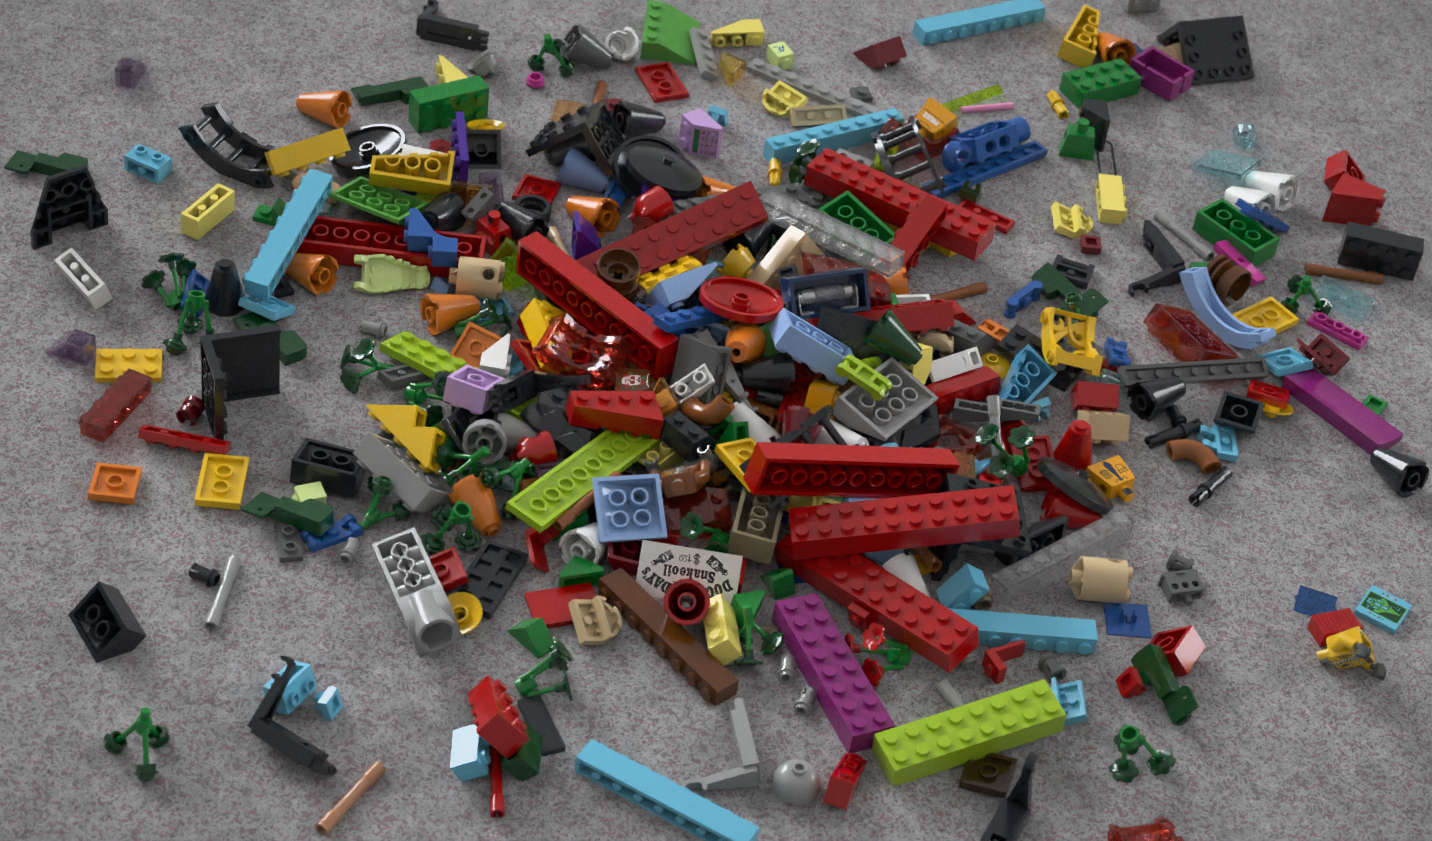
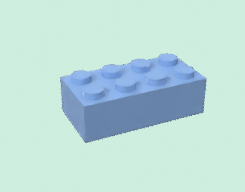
M782 308L768 327L775 348L782 353H789L798 363H806L813 372H821L830 382L834 384L838 382L844 385L848 378L837 375L835 368L840 363H843V359L848 354L853 355L851 348L785 308Z

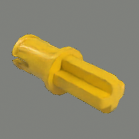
M1050 90L1047 93V98L1051 103V109L1055 110L1059 119L1068 118L1069 111L1065 107V101L1059 97L1056 91Z
M773 158L769 161L768 177L770 178L771 186L781 185V178L783 176L781 160L779 159L777 164V158Z

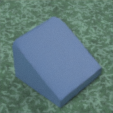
M435 277L430 289L436 294H453L456 292V284H449V278Z

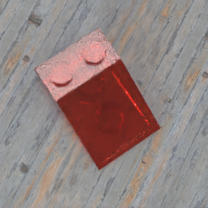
M703 487L691 494L671 498L662 497L667 536L683 537L681 535L682 527L680 526V521L689 512L701 515L704 519L703 526L714 529L720 528L721 532L729 533L733 525L727 489ZM703 532L697 538L710 539L713 533Z

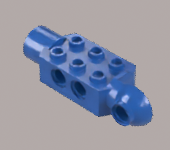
M1018 116L1010 120L990 121L950 136V142L942 152L943 166L947 171L956 172L971 162L982 163L985 162L986 158L998 157L999 153L1011 152L1012 148L1019 146L1020 143L1030 138V126L1023 117Z

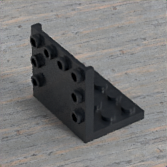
M1243 15L1180 21L1156 36L1157 41L1164 42L1165 45L1173 44L1175 41L1180 40L1184 65L1195 70L1191 85L1255 78Z
M601 100L588 107L587 105L579 107L576 110L577 112L572 115L567 113L561 116L558 122H554V120L548 122L539 131V134L534 136V140L529 142L530 146L525 150L528 157H531L582 132L588 142L590 152L598 160L600 170L608 176L614 173L612 168L613 159L619 147L626 140L604 100Z
M279 325L200 336L201 400L205 404V413L213 438L224 440V434H227V425L224 421V418H227V409L224 402L280 394L281 329Z
M947 473L936 493L1000 487L1004 485ZM1014 488L1020 518V537L927 546V549L932 551L942 562V567L938 571L930 573L932 581H941L944 574L948 573L949 566L956 559L962 544L1026 558L1030 556L1032 550L1020 489Z

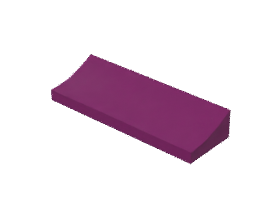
M1314 368L1284 376L1282 388L1290 390L1291 396L1370 455L1375 449L1380 447L1389 449L1402 440V432Z

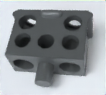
M483 187L462 210L461 214L476 226L479 218L488 215L492 210L498 211L502 205L497 201L494 193Z
M1197 569L1162 573L1157 584L1161 587L1168 602L1184 600L1186 606L1193 604L1192 599H1200L1205 590L1197 574Z

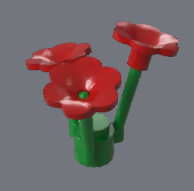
M871 623L869 628L863 632V647L859 644H853V635L846 633L844 638L852 653L859 654L860 652L887 655V660L894 664L883 667L879 666L876 660L872 661L870 658L864 660V665L861 668L873 687L879 686L884 672L895 669L903 670L904 665L909 664L911 659V652L907 645L886 639L884 636V626L877 623ZM883 644L892 646L888 650L878 649L879 645Z

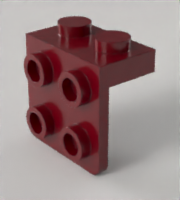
M1322 333L1309 346L1298 337L1295 340L1299 344L1297 348L1324 374L1329 372L1331 375H1336L1350 360L1342 350Z

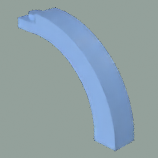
M1193 267L1179 273L1185 293L1199 318L1228 344L1242 349H1252L1268 343L1270 338L1276 336L1275 328H1256L1244 324L1235 318L1217 296L1207 267Z

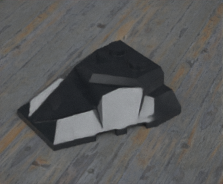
M85 165L46 177L30 232L33 250L53 244V231L83 222L90 231L108 225V209L102 202V197L96 190L95 183Z
M570 385L543 392L537 402L530 403L519 415L536 433L548 431L553 438L554 444L558 441L567 447L566 453L570 456L607 430L604 427H599L596 430L569 424L565 409L570 391H582L578 385Z
M936 404L929 406L886 441L850 428L853 432L866 438L869 446L896 443L898 447L920 448L941 437Z

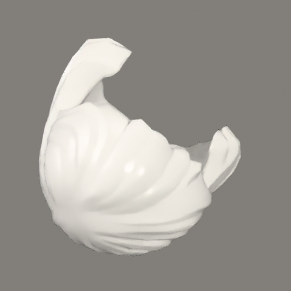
M626 27L623 30L624 32L614 31L606 37L605 47L612 53L613 58L627 61L638 52V36L631 27Z

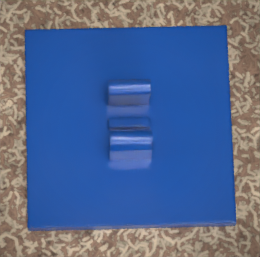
M1103 602L1107 635L1152 639L1147 605Z

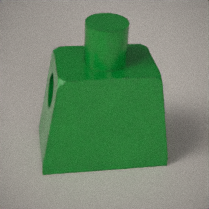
M1080 118L1078 124H1068L1059 143L1058 156L1094 161L1095 128L1089 126L1088 119Z

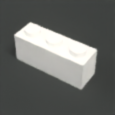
M72 247L55 259L62 274L94 309L102 307L113 299L105 283Z

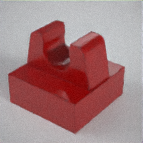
M1129 666L1115 680L1123 698L1141 695L1146 690L1143 687L1144 684L1137 668Z

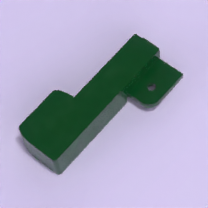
M419 76L375 86L363 85L353 87L351 91L361 106L401 100L404 104H409V92L411 90L429 86L423 77Z
M19 150L15 152L4 166V169L22 174L33 171L48 176L85 165L89 171L88 159L69 153H63L59 157L44 153L34 155Z
M1049 262L1038 269L1032 276V281H1040L1043 284L1040 293L1048 300L1059 297L1064 302L1066 295L1071 292L1081 294V291ZM1090 288L1081 294L1083 296V305L1079 307L1081 315L1096 318L1099 315L1098 311L1109 301L1096 289Z
M255 312L233 318V322L240 330L277 325L273 320L270 321L268 318ZM281 330L280 361L285 366H288L307 357V344L294 330L285 332Z
M261 492L241 508L243 512L255 517L265 518L268 516L317 536H322L334 524L333 507L314 499H307L300 503L287 497L279 499Z
M1150 643L1132 657L1131 663L1133 667L1137 668L1143 684L1154 687L1158 699L1163 701L1172 724L1182 726L1193 717L1191 712L1196 710L1199 705L1189 686L1179 687L1162 647Z

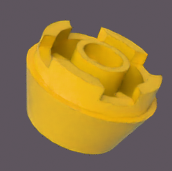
M738 244L737 251L732 249L722 261L724 262V267L722 269L719 267L717 273L722 277L729 276L747 279L754 271L752 269L756 264V260L747 247L744 248L741 244Z

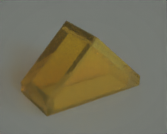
M721 51L719 66L728 87H731L745 75L747 61Z

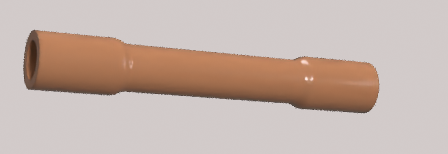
M375 761L348 793L315 825V829L318 832L324 829L325 831L322 834L326 836L370 786H373L386 772V767L381 762Z

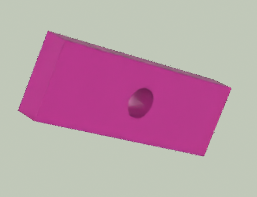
M1227 240L1217 242L1213 246L1217 256L1220 254L1227 255L1236 262V265H1241L1252 274L1250 285L1262 284L1267 279Z
M1317 311L1306 323V325L1358 351L1369 338L1360 331L1353 330L1345 326L1344 323L1335 321L1327 317L1326 314Z

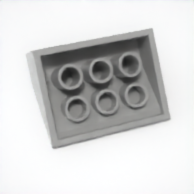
M892 357L875 369V371L892 382V388L885 392V396L881 401L874 400L869 392L855 384L838 397L833 407L834 412L832 413L847 427L882 441H886L938 400V397Z
M369 433L353 452L358 458L357 463L367 470L369 468L373 472V478H379V476L383 475L392 480L391 483L394 485V489L390 491V494L396 498L400 497L404 501V507L409 511L414 512L415 510L424 513L437 508L438 505L443 506L451 503L448 499V492L450 494L451 492L430 473L424 472L418 466L419 463L408 456L406 451L396 442Z

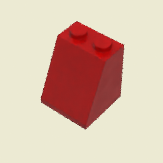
M1343 173L1331 192L1322 221L1346 225L1348 222H1353L1371 227L1373 223L1377 224L1380 219L1381 213H1379V209H1382L1386 202V198H1384L1386 190Z

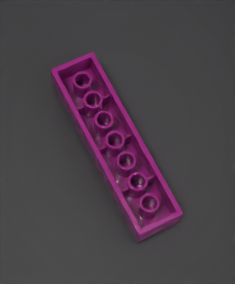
M817 593L776 601L771 621L777 627L778 633L782 632L785 635L783 641L787 649L794 656L795 663L809 687L815 689L817 693L815 697L847 753L871 749L873 747L874 734L895 728V724Z

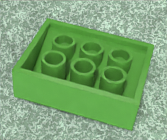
M647 0L640 58L695 65L696 57L689 31L692 27L699 29V22L665 2Z
M362 176L329 193V197L403 226H405V216H409L410 208H416L423 214L430 203L396 189L369 185V179Z

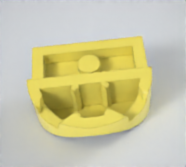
M781 80L770 90L766 88L762 94L764 109L778 117H790L791 107H804L808 103V98Z
M1056 201L1052 204L1051 211L1054 230L1058 234L1069 238H1080L1081 235H1086L1092 229L1093 221L1091 217L1086 218L1082 213L1083 208L1075 204L1070 209Z

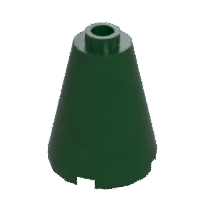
M890 309L882 315L872 327L871 334H867L863 340V343L906 365H911L912 363L916 365L923 356L921 354L922 348Z

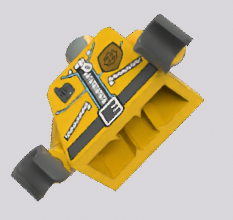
M1359 626L1327 637V648L1317 651L1320 664L1332 661L1337 668L1362 666L1367 670L1373 669L1372 677L1384 680L1386 676L1385 666L1381 663L1374 664L1375 658L1371 641Z

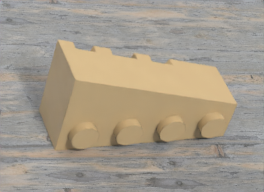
M791 225L747 279L762 283L772 289L781 290L776 269L795 264L798 275H803L825 255L805 232Z

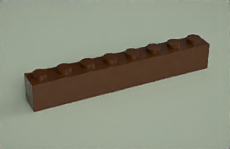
M620 567L599 579L598 595L605 597L612 608L616 606L620 615L627 620L629 627L636 629L641 634L642 639L656 649L660 657H665L671 663L673 670L680 672L690 686H695L705 701H710L714 706H717L737 694L739 680L682 625L672 621L666 614L665 609L626 571Z

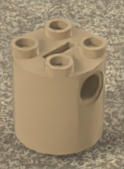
M460 256L458 268H450L449 284H456V295H474L480 300H485L486 298H489L490 301L502 300L503 282H500V280L504 281L505 262H502V260Z
M1080 556L1076 564L1070 569L1069 586L1077 600L1123 604V602H1129L1130 589L1127 588L1128 580H1132L1133 568L1129 567L1126 560Z

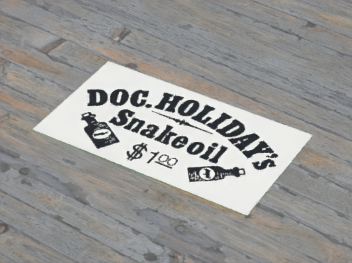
M642 540L636 582L652 597L664 599L666 590L674 582L680 579H692L698 581L706 588L710 598L721 593L727 602L731 604L733 595L737 594L743 556Z

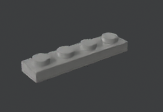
M692 27L689 34L700 75L711 81H717L719 73L708 33L703 29Z

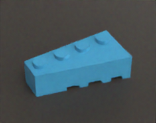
M1028 344L1015 356L998 392V396L1002 399L1030 403L1054 378L1057 372Z

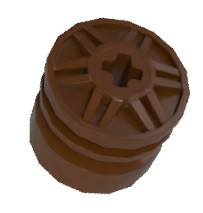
M612 248L600 255L597 261L596 276L630 301L638 292L641 264L637 255L632 251L624 248Z
M1225 254L1216 256L1206 266L1212 286L1220 301L1226 306L1231 304L1225 298L1229 296L1235 301L1240 300L1251 284L1252 274L1241 265H1236V262Z

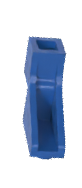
M410 208L409 216H405V228H408V230H404V242H408L407 251L428 252V258H432L431 266L456 267L458 238H449L437 234L418 209Z

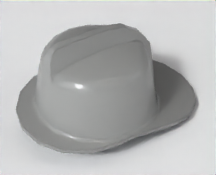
M487 49L475 56L467 68L484 77L489 73L491 75L496 74L495 68L499 62L494 54V50Z

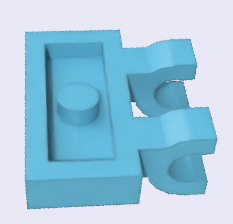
M1215 424L1212 428L1201 425V434L1196 435L1197 441H1202V444L1209 447L1219 459L1236 462L1238 451L1234 428Z

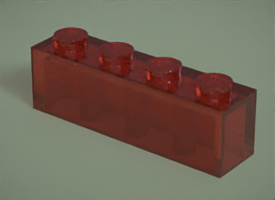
M128 368L110 388L106 389L103 396L96 400L86 413L82 414L79 420L81 434L104 443L152 392L151 377Z

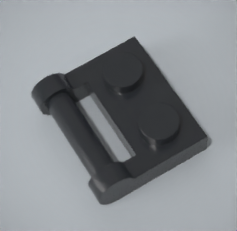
M1057 254L1053 267L1074 286L1087 289L1095 269V265H1086L1063 258V255Z
M460 409L437 425L441 430L445 431L458 452L465 454L462 447L463 435L471 422L462 409Z

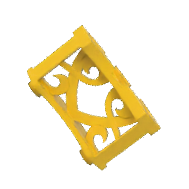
M1053 307L1045 308L1040 315V322H1042V352L1046 362L1052 366H1057L1060 363L1081 368L1089 375L1099 376L1103 356H1100L1097 350L1092 348V344L1095 342L1097 318ZM1054 314L1065 318V327L1061 318L1057 321L1058 325L1054 324ZM1071 319L1080 320L1081 322L1072 324ZM1067 336L1071 346L1077 350L1073 353L1066 352L1061 346L1057 345V342Z

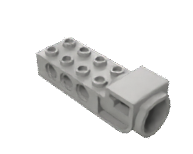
M415 527L373 543L372 547L418 655L443 649L449 644L454 643L455 640L462 638L452 607Z

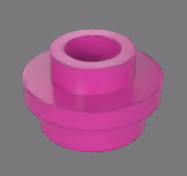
M529 73L526 78V84L529 87L540 88L544 86L545 80L541 73Z

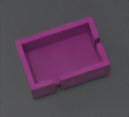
M1153 46L1131 58L1129 64L1142 78V86L1169 102L1179 96V94L1190 89L1195 70Z

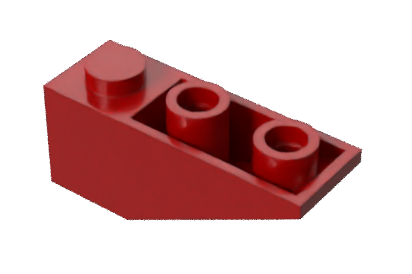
M845 753L830 776L823 802L846 810L868 760L862 759V756L856 753Z

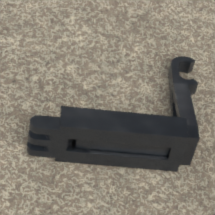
M428 0L427 5H423V12L417 18L416 35H420V39L473 51L474 49L482 51L488 49V45H486L489 42L487 38L489 37L488 31L480 30L477 24L436 16L439 2L436 0Z
M1145 220L1143 224L1142 238L1145 241L1143 246L1161 267L1162 271L1143 280L1131 283L1128 286V293L1132 297L1135 295V290L1143 289L1145 293H1149V289L1182 283L1179 273L1185 271V261L1150 220Z
M521 370L493 384V388L488 390L489 395H493L490 398V403L495 404L491 407V412L510 411L537 397L540 392L570 385L589 384L592 382L591 373L575 376V374L562 375L534 370Z
M280 656L281 661L287 663V667L282 676L276 673L271 674L275 681L251 718L248 727L252 729V734L320 775H335L337 768L326 761L329 754L272 720L286 686L296 668L293 658Z
M1029 752L1020 778L1008 798H1003L980 841L1018 840L1032 811L1030 809L1032 775L1035 771L1034 765L1039 755Z

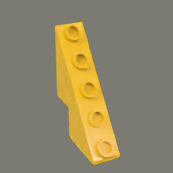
M366 404V407L370 410L368 414L375 421L378 422L380 420L383 423L381 428L388 434L392 433L395 436L393 440L402 448L405 446L408 449L406 451L408 456L415 461L418 459L421 462L418 466L424 472L429 474L432 471L435 474H439L440 464L436 462L437 447L443 445L446 434L436 427H425L426 411L416 405Z

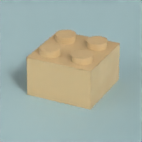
M1078 410L1077 420H1084L1091 426L1092 443H1101V440H1103V442H1108L1109 444L1121 445V441H1128L1129 415L1119 412Z

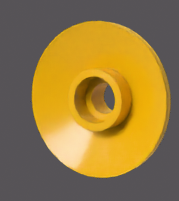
M478 119L469 121L467 128L471 130H503L505 123L498 120Z
M987 352L981 357L983 366H987L999 374L1001 379L1006 377L1011 365L1005 357L993 352Z
M1264 403L1262 411L1265 412V416L1276 418V416L1291 415L1294 409L1289 404H1287L1286 409Z
M457 592L447 596L461 634L465 635L473 631L482 619L483 610L480 601L474 595L467 592ZM460 615H465L464 618L458 620Z

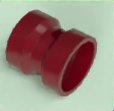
M188 396L176 413L177 420L180 423H184L185 420H191L190 426H194L199 416L205 410L204 402L198 397Z

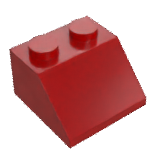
M1347 150L1327 158L1324 183L1327 187L1333 190L1343 173L1365 182V175Z
M1077 381L1069 393L1072 410L1116 412L1119 405V385Z
M1193 625L1157 632L1150 644L1162 647L1174 676L1180 677L1190 673L1192 666L1200 658L1201 653L1206 647Z

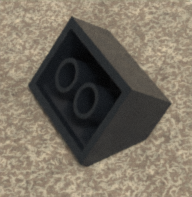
M306 438L291 461L290 483L303 485L320 481L325 492L354 498L361 487L366 469L357 463L358 458L353 454L354 449Z
M1067 516L1046 518L1027 527L1032 550L1028 558L995 551L994 555L1012 572L1061 548L1069 518Z
M100 581L68 614L96 663L133 651L146 637L145 632L119 589Z

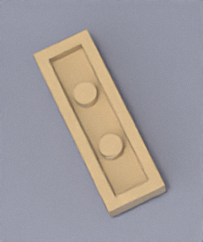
M845 104L791 107L792 127L824 125L846 120Z

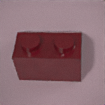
M901 36L853 52L870 69L876 67L877 70L886 68L887 63H891V66L901 63V58L907 57Z

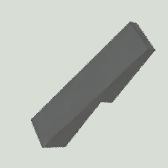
M956 398L952 422L989 421L987 403ZM1000 398V421L1038 420L1041 405Z

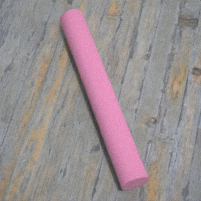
M1010 102L962 106L960 111L963 114L1011 110L1014 108V105Z

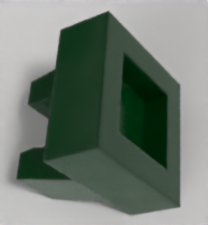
M967 179L959 190L958 196L972 202H978L982 195V184L977 183L975 189H972L970 187L971 180Z

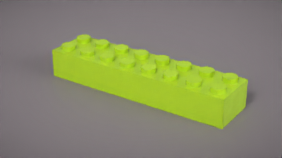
M1043 679L874 734L872 752L891 785L896 786L965 764L971 759L975 761L984 758L989 753L996 754L1062 732L1066 713L1046 680Z

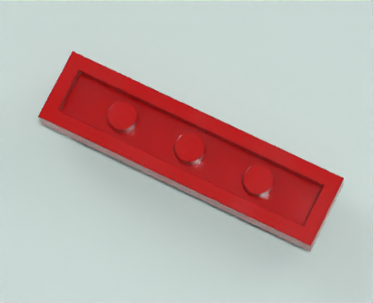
M795 378V382H791L790 388H793V391L785 395L777 412V421H782V412L784 409L786 411L787 407H804L809 386L813 382L812 379Z
M146 424L139 429L138 438L145 439V442L150 444L160 442L165 443L170 448L185 447L191 452L205 451L223 455L230 451L232 442Z

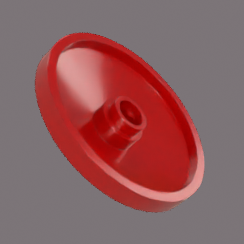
M725 276L711 278L701 285L699 294L701 303L708 310L724 318L744 323L771 322L776 318L784 305L782 297L772 288L740 277Z

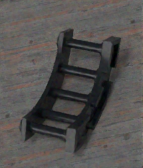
M220 102L204 104L200 109L205 117L197 124L179 127L184 140L194 152L218 173L255 188L266 189L274 187L270 178L272 176L270 168H257L261 164L267 163L264 153L280 147L269 144L263 146L258 144L256 139L244 131L240 133L233 126L234 122L226 114ZM209 123L219 134L210 143L200 133ZM223 141H226L235 149L227 158L215 150ZM242 154L255 159L247 167L234 163Z
M913 115L909 116L910 124L884 135L883 133L879 134L878 131L870 133L888 176L902 181L931 168L936 181L919 189L929 193L939 188L941 194L945 193L943 188L947 186L943 177H938L919 132L922 127L918 118L914 119ZM918 137L920 144L895 155H887L886 152L890 151V148ZM921 151L924 152L927 159L926 162L900 173L894 172L892 166L896 162Z
M830 405L824 406L800 424L802 429L799 431L795 429L792 432H788L774 442L792 443L799 439L804 444H815L809 436L811 434L809 430L819 424L820 427L823 426L836 445H847L830 422L831 418L829 415L834 412ZM750 458L739 466L743 473L746 471ZM772 495L775 501L768 507L773 509L777 506L780 509L790 502L788 498L791 496Z

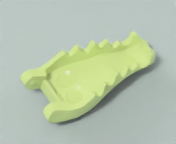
M385 254L354 255V263L362 265L361 282L357 281L353 284V289L369 294H382L405 289H426L429 286L430 273L425 265H411L410 262L403 261V259H395L393 256Z

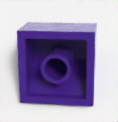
M578 211L573 213L571 239L572 255L575 260L603 248L601 247V237L597 236L596 228Z

